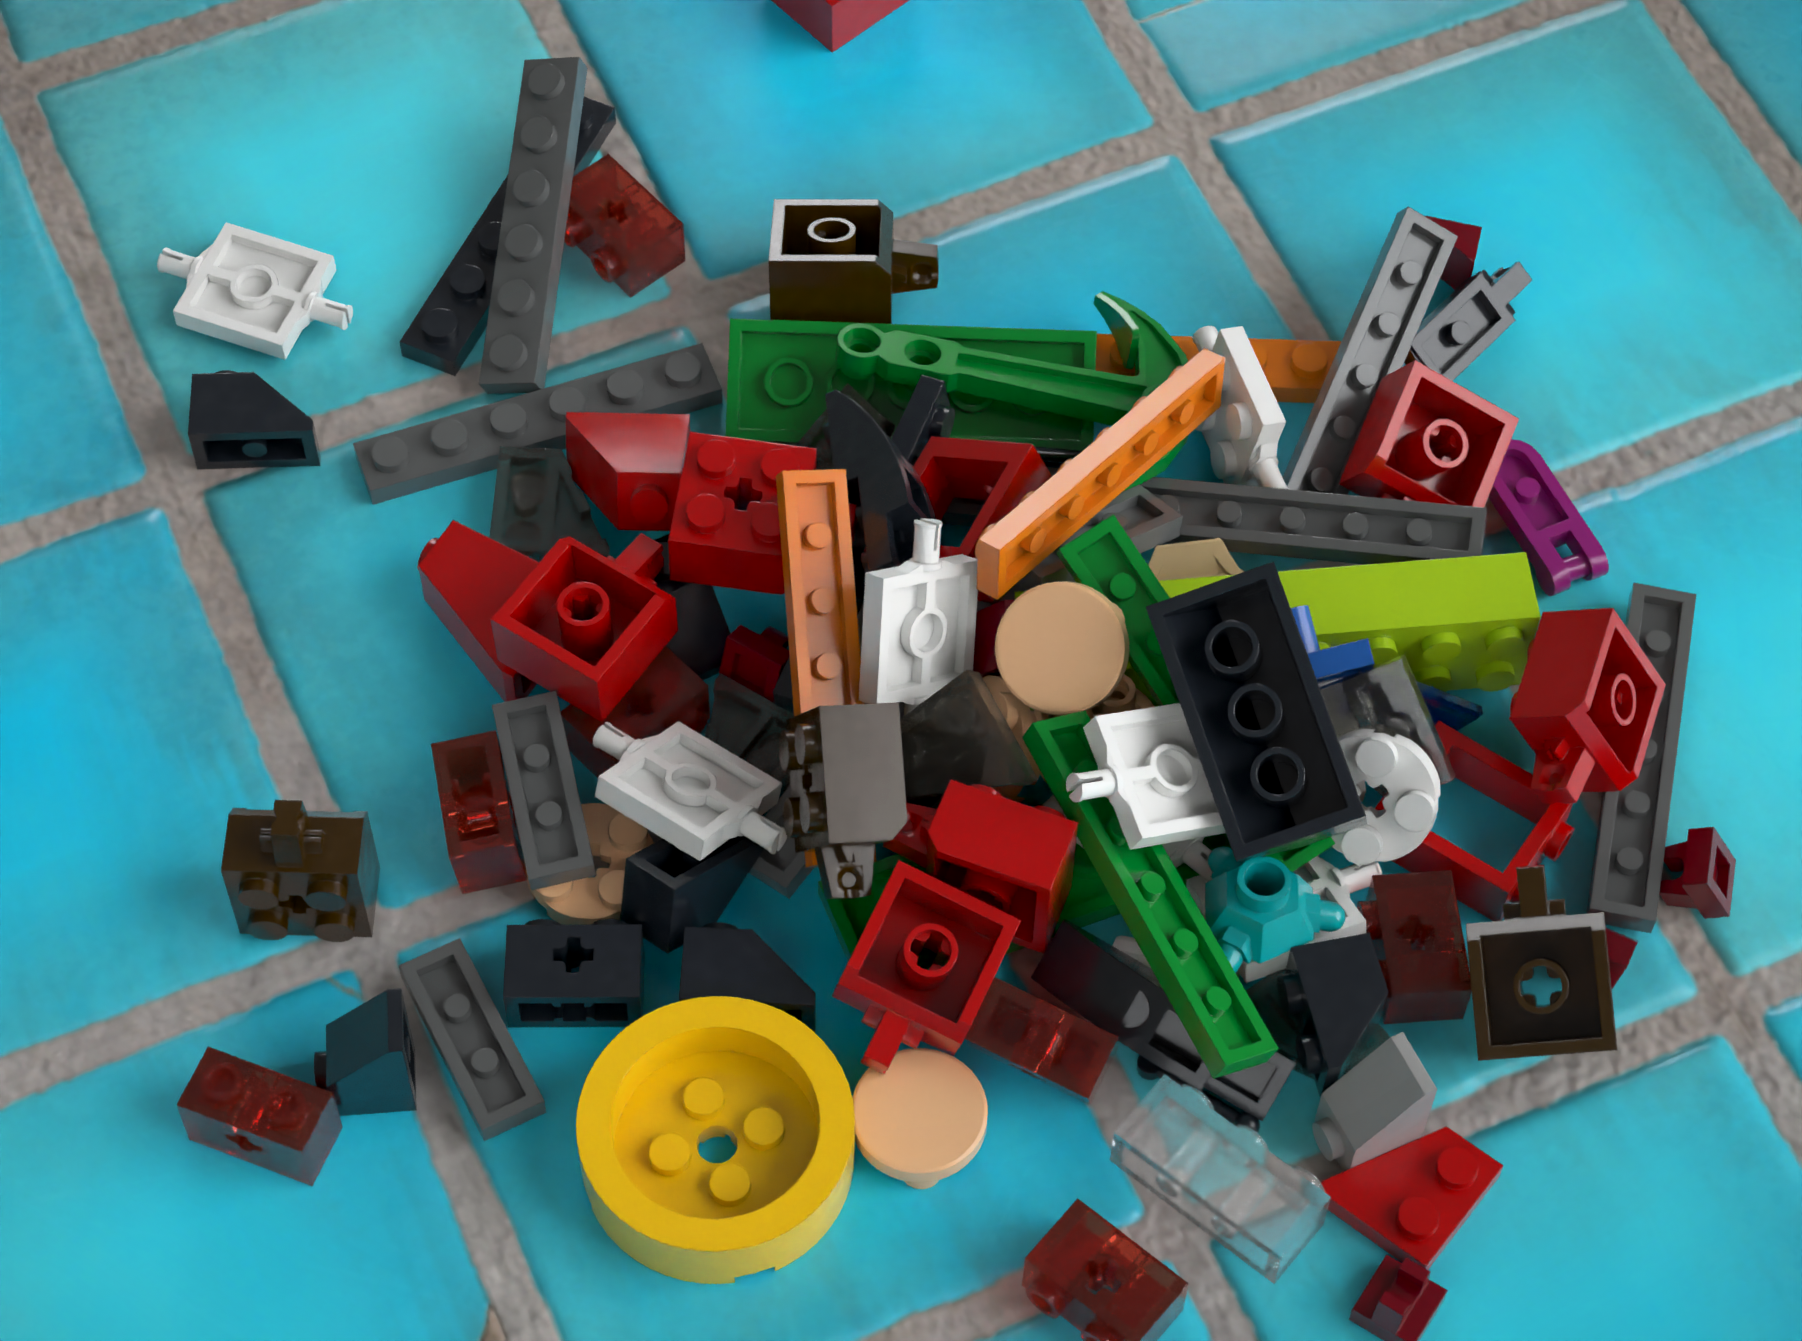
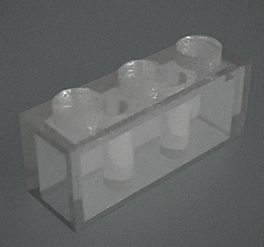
M1164 1074L1114 1131L1110 1155L1112 1163L1273 1284L1277 1282L1324 1225L1331 1196L1325 1193L1321 1182L1303 1167L1296 1165L1290 1167L1272 1154L1263 1138L1251 1128L1244 1125L1234 1126L1215 1112L1210 1100L1202 1092L1190 1085L1184 1084L1180 1086Z

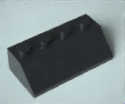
M1274 561L1146 607L1236 862L1303 847L1367 824L1365 811Z

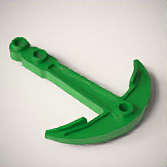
M1104 291L1095 295L1093 304L1104 318L1115 338L1124 368L1133 369L1135 363V376L1133 377L965 348L958 342L899 330L883 333L878 328L863 323L851 324L841 329L838 334L835 353L836 362L843 374L855 380L869 379L877 373L885 381L903 384L909 390L914 391L921 375L945 381L947 393L960 391L1113 426L1126 415L1139 398L1148 396L1164 383L1176 367L1184 366L1188 362L1186 354L1161 324L1142 310ZM1188 435L1125 490L1139 484L1141 485L1164 472L1187 442Z

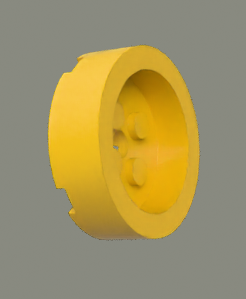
M709 996L682 1000L660 1007L642 1016L622 1030L604 1048L586 1077L581 1090L576 1116L577 1147L584 1187L591 1203L592 1211L607 1235L630 1257L651 1270L682 1281L701 1284L735 1283L734 1277L754 1274L772 1267L777 1271L804 1255L818 1243L830 1229L846 1201L854 1171L855 1114L852 1094L844 1071L829 1047L812 1029L797 1018L768 1004L738 997ZM726 1134L730 1136L731 1141L737 1147L735 1154L723 1163L708 1162L698 1152L700 1142L704 1143L713 1137H725Z

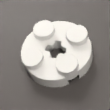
M1358 729L1338 737L1358 795L1360 796L1362 793L1358 785L1362 781H1366L1372 788L1382 784L1389 793L1382 801L1384 810H1376L1372 806L1365 807L1362 804L1366 814V825L1331 837L1335 842L1332 848L1343 853L1349 862L1356 865H1368L1374 861H1392L1409 854L1423 842L1431 831L1437 817L1438 798L1441 795L1440 779L1437 770L1429 756L1420 746L1411 739L1399 734L1392 737L1385 733H1373L1375 729Z

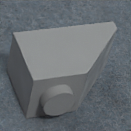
M1404 1032L1386 1040L1321 1095L1316 1118L1312 1125L1314 1138L1324 1157L1329 1161L1336 1159L1343 1172L1423 1136L1437 1088Z

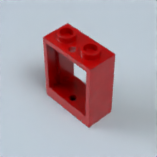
M931 436L913 466L927 490L936 520L942 519L954 497L986 500L960 547L940 545L939 558L963 554L976 559L975 547L985 528L991 524H997L1018 506L1021 499L1028 492L1036 491L1052 477L1034 445L1029 443ZM978 590L977 601L993 602L995 599Z
M1438 720L1420 747L1433 762L1440 782L1446 773H1449L1533 822L1536 826L1503 873L1432 831L1429 832L1416 849L1401 858L1392 860V862L1490 920L1501 921L1504 917L1503 904L1519 902L1516 867L1540 865L1545 857L1555 862L1567 846L1575 829L1566 823L1573 803L1564 804L1556 802L1553 804H1542L1531 790L1533 774ZM1388 791L1375 807L1376 810L1385 809L1382 801L1389 794Z

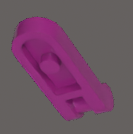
M1511 439L1488 498L1522 550L1526 552L1528 559L1535 568L1536 577L1542 590L1548 596H1554L1569 590L1571 582L1583 578L1586 581H1591L1606 575L1609 570L1606 553L1541 455L1531 445L1521 440ZM1567 544L1572 555L1561 558L1555 548Z

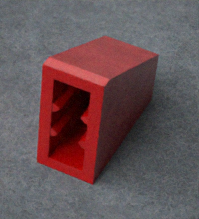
M566 412L567 474L618 530L670 531L690 433V414Z
M452 520L440 538H432L420 554L418 570L420 572L424 600L504 702L528 697L537 683L497 660L491 618L539 562Z

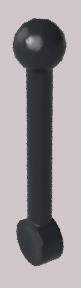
M1138 1056L1137 1072L1142 1078L1147 1080L1159 1078L1232 1123L1235 1132L1242 1138H1253L1258 1134L1260 1121L1247 1112H1238L1203 1089L1201 1092L1143 1056Z

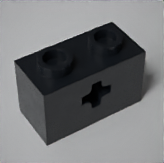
M536 919L527 922L525 925H507L503 1000L508 1027H627L643 1016L645 967L642 924H627L617 919H602L589 925H561L549 919ZM579 967V972L571 973V968Z

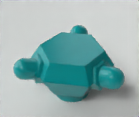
M1225 846L1215 848L1208 857V865L1213 873L1210 876L1212 880L1205 883V920L1235 973L1243 962L1249 964L1252 960L1261 964L1290 951L1291 947L1301 946L1313 941L1314 933H1319L1320 930L1326 932L1337 931L1345 922V912L1339 904L1321 900L1320 895L1313 894V887L1299 875L1288 870L1282 862L1275 858L1259 856L1236 862L1232 849Z

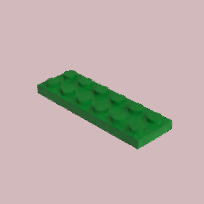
M730 318L725 436L794 446L829 447L823 432V424L828 422L825 394L836 389L858 403L892 439L914 391L909 390L903 384L885 381L877 373L865 380H855L843 374L835 359L838 334L844 327L856 323ZM863 323L872 325L883 333L899 330L958 342L965 348L1096 370L1097 331ZM960 391L947 393L950 407L955 410L954 425L949 438L1029 443L1036 447L1083 451L1094 440V422Z

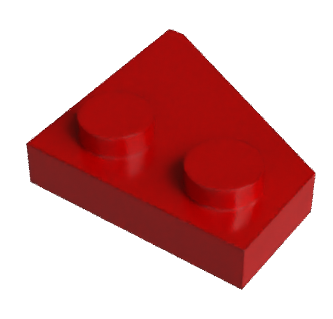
M1446 1126L1323 1180L1316 1188L1313 1200L1402 1263L1407 1257L1428 1270L1500 1177L1503 1165Z

